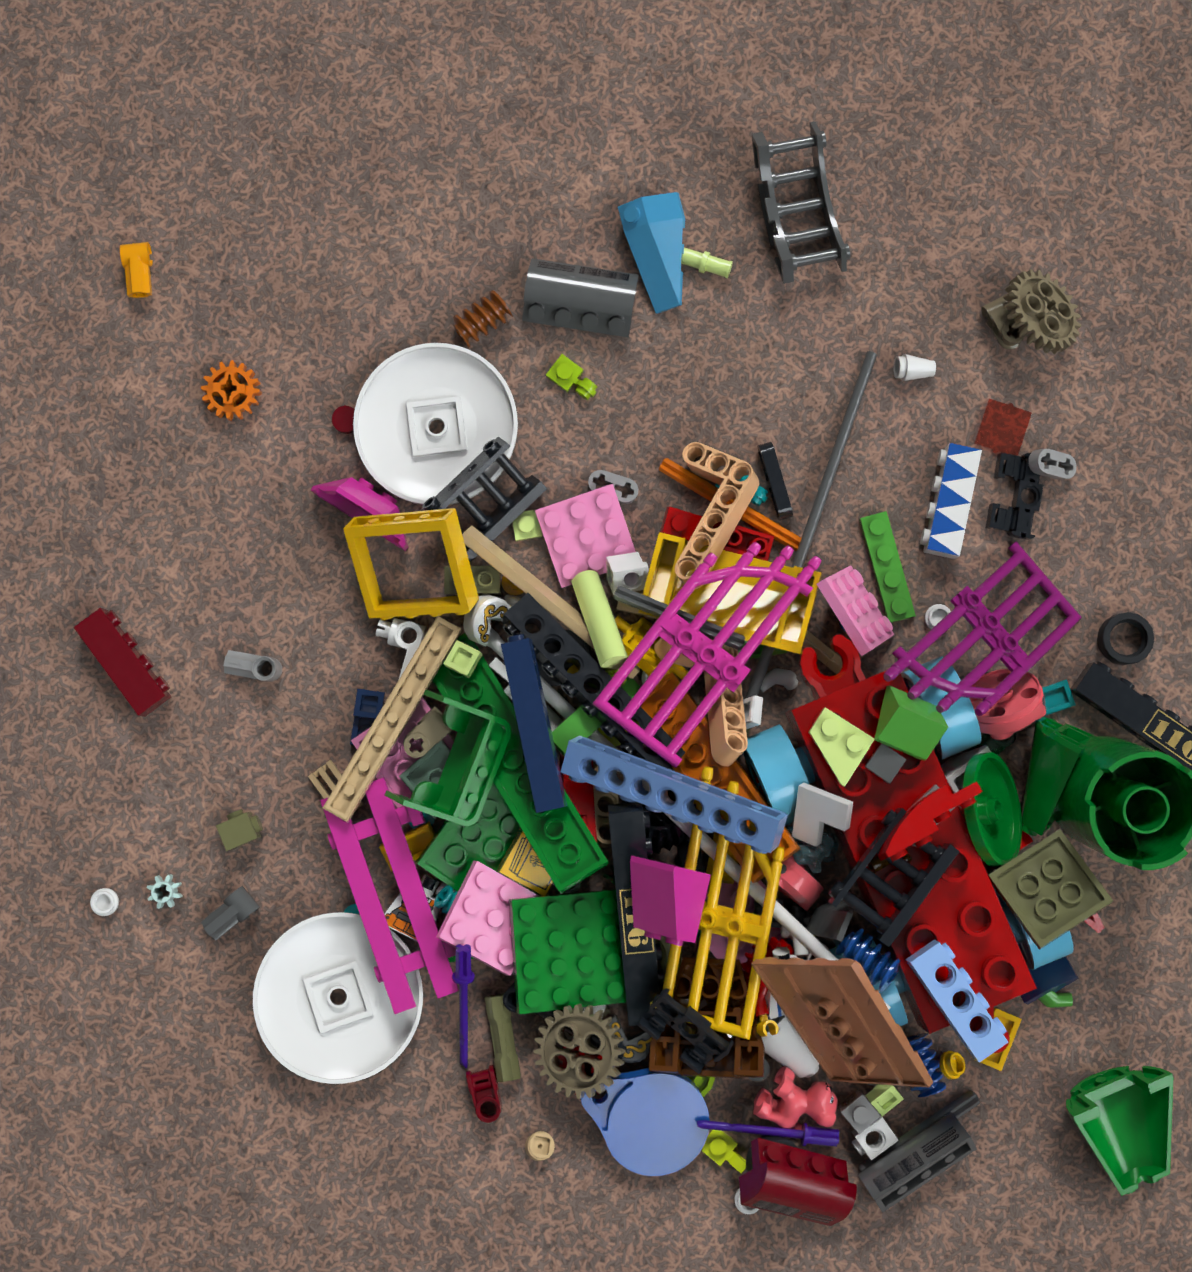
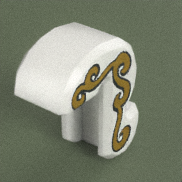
M488 594L478 596V602L469 613L464 615L463 625L467 637L486 647L491 629V620L502 621L504 613L521 599L520 597L508 594L505 595V600Z

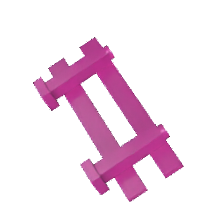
M383 777L373 781L366 792L374 817L353 824L351 819L347 823L325 809L323 810L331 833L327 834L333 850H338L378 965L374 967L379 983L384 982L394 1014H398L416 1007L406 973L426 966L437 998L459 991L457 983L452 980L453 971L448 959L455 956L456 948L436 937L439 931L401 826L412 822L413 826L426 823L423 813L406 806L395 809L393 800L384 796L386 790L389 791ZM328 798L320 800L322 807L325 805ZM379 833L420 950L399 957L359 840Z

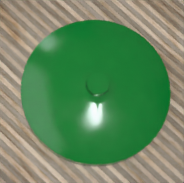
M993 752L974 755L967 764L963 788L977 781L983 792L974 796L976 800L974 804L964 808L965 819L972 843L981 859L991 867H1001L1018 856L1022 839L1021 807L1013 777L1005 762Z

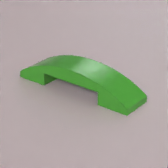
M627 677V681L621 687L633 698L641 687L634 679ZM579 707L552 732L554 745L565 757L569 740L578 736L589 738L600 728L602 723L595 716L589 717Z

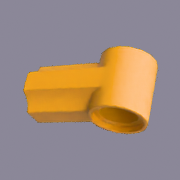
M149 242L120 245V259L125 269L128 297L144 298L152 295L150 267L153 265V260H150L149 256L152 254Z

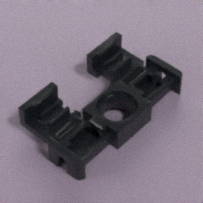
M1006 453L997 454L994 478H1005L1006 475L1013 477V481L1016 482L1012 507L1009 506L1008 509L1000 508V504H989L986 529L993 528L1009 531L1007 532L1008 536L1025 540L1035 537V535L1031 534L1034 513L1040 510L1044 485L1039 484L1040 475L1032 472L1029 467V456L1031 453L1021 456ZM1024 489L1030 490L1034 495L1031 504L1022 501L1021 493Z
M665 988L661 991L660 995L657 994L654 997L649 1010L641 1016L637 1026L657 1041L665 1030V1025H672L671 1027L693 1044L692 1047L687 1045L683 1049L679 1059L700 1074L704 1065L713 1059V1061L718 1062L729 1054L734 1042L733 1040L728 1042L710 1028L711 1022L691 1006L685 1008L668 994L669 989ZM685 1022L693 1023L697 1026V1029L691 1028Z

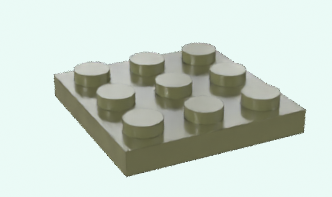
M1061 829L988 875L994 888L1039 950L1113 902L1110 895Z

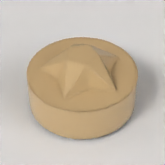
M544 1131L531 1134L525 1143L527 1155L535 1161H543L549 1158L555 1148L553 1138Z

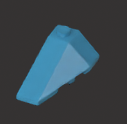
M673 192L640 197L618 206L625 236L655 313H662L681 306L683 286L681 258L682 254H684L682 234L683 228H685V215L679 193Z

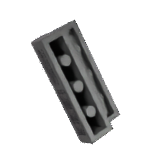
M532 258L525 285L522 321L629 338L639 275Z
M950 1112L860 1172L858 1176L883 1213L977 1150L960 1121Z

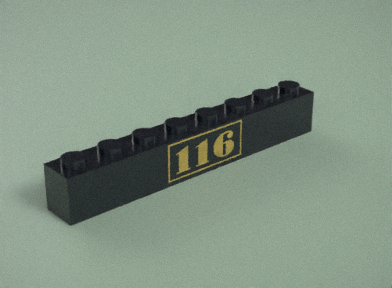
M1093 662L1085 666L1070 688L1073 694L1152 749L1171 756L1183 766L1192 770L1191 725L1185 726L1179 722L1181 718L1176 713L1168 709L1164 711L1156 706L1158 702L1153 697L1147 694L1141 695L1133 690L1135 686L1130 681L1124 678L1118 679L1110 674L1112 670L1107 665L1101 662H1097V664Z
M639 802L608 805L629 1026L638 1024L641 1016L649 1010L654 997L657 994L660 995L659 987L664 984L663 969L657 968V961L662 960L661 943L655 944V939L644 936L645 930L634 928L630 859L631 856L647 859V855H653L651 837H645V828H650L649 811H643L642 804Z

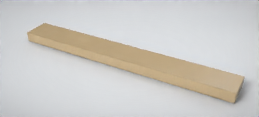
M472 525L462 534L467 547L524 593H529L545 610L594 649L581 613ZM636 665L628 677L633 679L641 668Z
M439 616L435 618L327 799L323 809L347 823L350 821L424 696L425 689H428L462 631L461 628Z

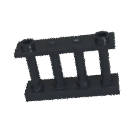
M497 437L486 443L483 447V452L436 496L426 500L422 506L423 509L420 511L445 509L456 499L478 523L476 529L493 541L547 488L533 475L529 478H525L504 454L510 445L500 437ZM495 461L517 484V489L510 496L505 497L484 473ZM475 480L497 503V508L490 515L486 516L464 492ZM465 545L469 562H471L477 554Z
M897 808L895 811L891 809L881 821L884 827L844 881L838 880L829 891L831 898L828 902L831 905L837 907L843 901L877 927L876 931L879 933L875 938L888 947L891 946L960 852L947 843H944L942 847L940 845L935 846L931 842L924 844L919 848L928 854V859L931 860L925 870H918L902 857L893 862L890 857L886 858V861L912 879L913 887L908 894L904 892L901 894L866 868L875 854H879L882 845L894 827L906 814L907 811L903 808ZM858 877L894 903L896 910L890 918L887 916L882 917L849 892Z

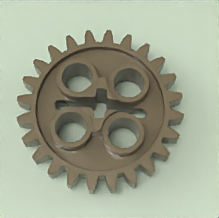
M1030 269L1027 272H1021L1009 282L1010 285L1005 288L1007 294L1003 296L1009 303L1004 308L1011 312L1007 318L1014 320L1015 323L1012 325V328H1019V337L1021 338L1024 335L1027 337V345L1033 342L1037 351L1043 348L1045 354L1050 351L1056 354L1059 351L1063 352L1077 341L1076 337L1080 335L1077 329L1081 327V324L1076 320L1081 315L1074 312V309L1078 306L1071 304L1070 300L1073 296L1064 293L1066 287L1060 288L1058 286V279L1052 282L1049 273L1043 276L1041 270L1034 273Z
M581 1004L575 1005L574 1011L570 1005L565 1006L563 1012L561 1010L554 1011L555 1019L551 1016L547 1017L545 1022L548 1026H541L538 1029L544 1036L537 1037L534 1040L541 1045L540 1048L533 1050V1053L541 1055V1059L537 1060L535 1065L544 1066L539 1075L544 1076L548 1074L550 1078L546 1083L547 1086L555 1082L557 1084L555 1092L558 1093L565 1088L567 1098L572 1096L574 1092L577 1099L583 1098L585 1093L588 1098L595 1096V1090L601 1094L605 1091L604 1085L610 1087L614 1084L610 1076L618 1077L621 1074L615 1066L624 1065V1061L619 1059L618 1055L625 1053L626 1050L618 1048L617 1045L624 1038L615 1037L614 1035L619 1030V1027L610 1028L609 1024L612 1021V1017L605 1020L601 1019L603 1010L593 1014L592 1005L587 1006L584 1012ZM566 1026L573 1030V1040H569L565 1036ZM592 1034L600 1038L601 1045L599 1048L592 1045ZM558 1042L560 1045L565 1046L566 1048H559L556 1046V1043ZM580 1046L579 1051L588 1054H584L579 1057V1051L574 1050L573 1048ZM560 1054L567 1059L568 1064L566 1068L559 1064L558 1057ZM591 1054L601 1055L603 1059L600 1060L599 1058L592 1056ZM586 1062L590 1063L593 1066V1076H590L586 1073Z

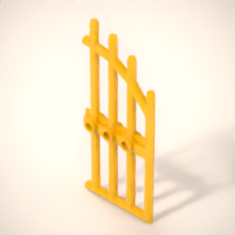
M704 767L701 774L702 782L711 785L710 781L713 778L712 767ZM730 781L727 791L738 795L739 783ZM694 800L696 809L702 811L701 803ZM720 810L722 819L729 822L728 814L724 810ZM750 821L748 828L756 832L755 824ZM692 824L685 868L695 871L703 833L696 824ZM719 834L707 902H704L698 930H701L687 1007L691 1006L698 1012L712 933L728 937L714 1018L702 1016L712 1023L711 1029L750 1040L761 978L753 966L751 968L741 1026L726 1022L725 1016L739 941L756 945L753 961L755 959H763L766 956L783 865L784 848L778 846L773 851V861L770 862L767 854L758 853L752 850L750 845H745L733 909L718 905L729 841L724 838V835ZM755 858L767 880L761 916L745 912ZM674 944L670 945L663 989H669L668 994L672 998L682 946Z

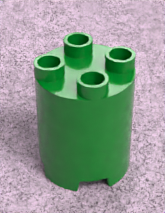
M1098 736L1080 741L1086 747L1082 756L1078 758L1053 812V817L1061 829L1072 839L1081 842L1110 859L1140 870L1165 868L1184 858L1188 854L1184 848L1192 838V770L1167 754L1123 739Z

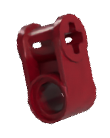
M489 1065L488 1069L473 1073L470 1070L466 1071L468 1088L473 1099L477 1117L485 1123L495 1121L502 1111V1101L494 1065ZM486 1101L493 1102L497 1108L496 1113L493 1115L485 1114L482 1110V1104Z

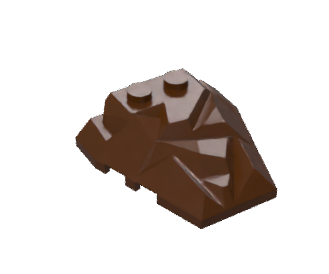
M683 957L676 976L673 999L685 1008L688 1006L696 958ZM708 958L698 1009V1013L714 1018L724 959ZM736 959L725 1021L741 1026L748 987L739 959ZM754 1015L750 1040L715 1031L728 1042L733 1040L734 1043L729 1054L718 1062L713 1061V1059L704 1065L700 1074L679 1059L683 1049L687 1045L692 1047L693 1044L671 1027L672 1025L666 1024L665 1030L657 1041L652 1037L649 1071L681 1076L741 1079L743 1077H764L765 1047L761 1036L756 1031L758 1024L756 1016ZM686 1023L691 1028L697 1029L696 1025Z

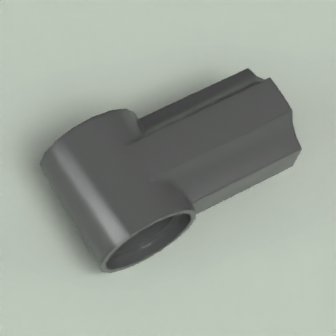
M243 886L231 893L223 901L224 904L201 922L204 930L215 941L237 923L245 921L252 912H256L260 908Z

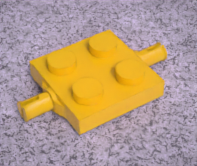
M618 615L615 618L618 629L624 633L622 641L628 657L653 624L642 617L637 623L630 625ZM659 636L637 664L648 676L651 675L662 660L657 656L654 649L655 644L661 638ZM673 663L665 675L673 672L683 680L689 671L682 665Z

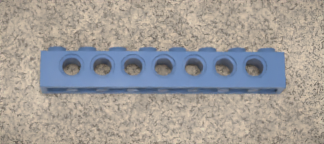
M583 736L569 740L561 773L569 775V779L572 781L590 783L595 785L594 788L598 791L605 793L613 792L620 795V798L627 802H639L646 805V809L652 812H665L672 815L671 818L678 822H690L698 825V829L708 833L716 832L724 835L727 841L733 843L742 842L750 845L751 849L758 853H771L780 844L788 816L787 813ZM592 760L598 765V772L592 768ZM617 770L623 774L624 781L617 777ZM642 780L649 784L650 791L644 789ZM668 790L674 792L676 801L669 798ZM694 800L701 803L702 811L695 808ZM720 810H724L728 814L729 822L722 819ZM747 820L755 824L756 832L748 828Z

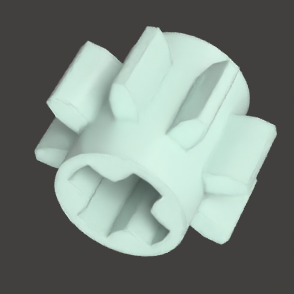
M172 874L167 875L165 881H163L160 875L155 876L156 884L147 886L151 890L152 895L148 898V901L155 900L158 902V909L162 908L165 902L170 908L174 907L173 899L183 897L181 893H178L177 888L182 883L172 882ZM166 886V890L170 892V895L163 897V892L159 890L161 887Z

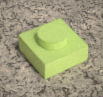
M535 510L524 511L512 522L516 541L543 537Z
M456 640L443 664L445 667L470 678L483 654Z
M878 1084L865 1095L882 1116L904 1100L894 1085Z

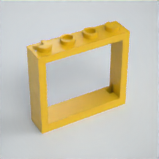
M456 508L353 517L343 528L369 619L380 618L381 620H388L400 616L410 619L419 615L437 617L446 613L464 615L469 613L478 602L479 597ZM441 531L458 596L383 601L365 537Z

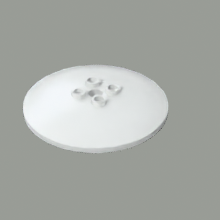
M425 343L395 353L371 373L363 385L356 402L353 428L358 453L373 478L393 495L403 500L423 505L426 500L436 496L483 452V447L490 440L500 437L506 441L510 447L504 454L510 460L517 439L518 418L515 402L506 381L486 359L469 349L457 345ZM434 420H441L445 425L444 430L439 434H434L429 430V426ZM495 461L484 473L494 482L503 472V468ZM475 480L464 492L469 498H472L484 491V488ZM455 499V500H454L452 503H450L449 505H451V504H456V503H459V502Z
M338 912L321 914L306 919L286 931L272 945L257 972L253 990V1011L260 1036L272 1055L287 1069L301 1077L328 1084H344L366 1079L394 1062L408 1046L417 1029L423 1005V988L419 969L406 973L416 1007L394 1014L384 982L379 983L374 967L378 965L361 916L354 913ZM390 930L399 957L411 953L405 943ZM338 988L343 989L347 994L345 1002L340 1005L334 1004L330 1000L331 992Z

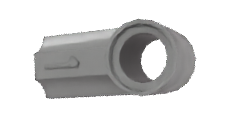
M228 650L223 665L225 674L267 682L277 680L282 674L281 663L273 657ZM269 661L272 664V672L270 675L265 676L262 672V667Z

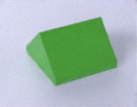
M890 685L886 686L874 740L922 761L927 760L948 729L944 717L936 710V705L920 698L912 700L907 696L906 692Z

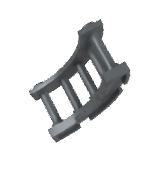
M815 121L810 122L811 136L777 143L767 142L763 132L752 133L755 168H759L760 180L762 181L761 184H757L770 247L775 246L779 256L775 257L774 260L783 284L794 282V271L797 270V267L836 260L841 272L847 271V260H850L849 245L847 243L844 244L828 189L823 148L827 145L826 135L824 131H820ZM812 147L813 167L775 174L774 171L771 172L770 158H773L774 154ZM816 178L819 197L782 205L780 202L776 203L774 188H777V185ZM822 208L826 226L793 233L783 232L780 221L783 215ZM829 237L832 247L829 250L799 256L791 254L788 248L790 244Z

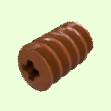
M493 290L489 292L491 301L484 296L480 298L482 307L477 303L471 304L473 313L463 309L464 319L458 315L453 316L455 323L453 326L468 348L471 347L470 337L478 342L480 341L479 331L487 336L489 335L488 325L496 330L498 329L497 319L505 324L504 314L507 313L513 317L504 300Z

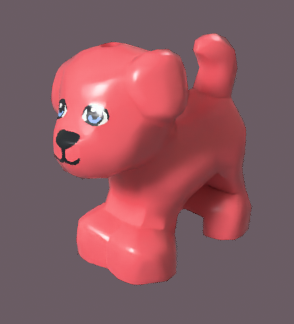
M786 1066L778 1070L774 1082L779 1084V1086L773 1092L778 1097H781V1099H773L771 1093L765 1088H762L754 1099L753 1114L761 1119L775 1122L780 1128L802 1130V1125L798 1120L803 1114H807L823 1127H831L836 1120L835 1112L838 1099L832 1091L830 1084L816 1081L812 1083L808 1090H803L794 1084L795 1074Z

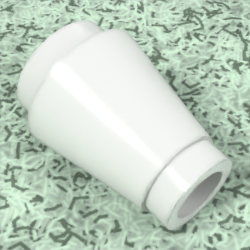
M903 354L895 358L893 367L894 377L900 378L901 381L934 377L936 363L933 360Z

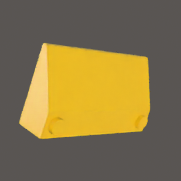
M659 532L643 595L664 604H670L684 585L675 573V565L688 543L687 539ZM709 546L702 547L699 553L706 551ZM723 550L711 571L735 566L742 555ZM753 558L749 566L769 567L772 562ZM784 565L780 572L797 578L803 568L797 566L793 568ZM695 569L688 571L686 577L691 576ZM813 572L812 577L806 583L813 587L812 591L807 597L799 592L760 643L761 645L796 654L801 653L819 590L817 583L822 578L821 572ZM740 577L706 621L723 627L760 578ZM723 580L705 584L695 589L679 610L696 616ZM773 580L734 632L743 635L745 640L748 641L789 587ZM638 610V613L656 617L642 610Z

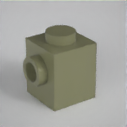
M242 809L228 814L227 821L216 825L226 851L234 850L262 837L260 831L263 830L259 817L257 815L253 816L252 812L243 813Z

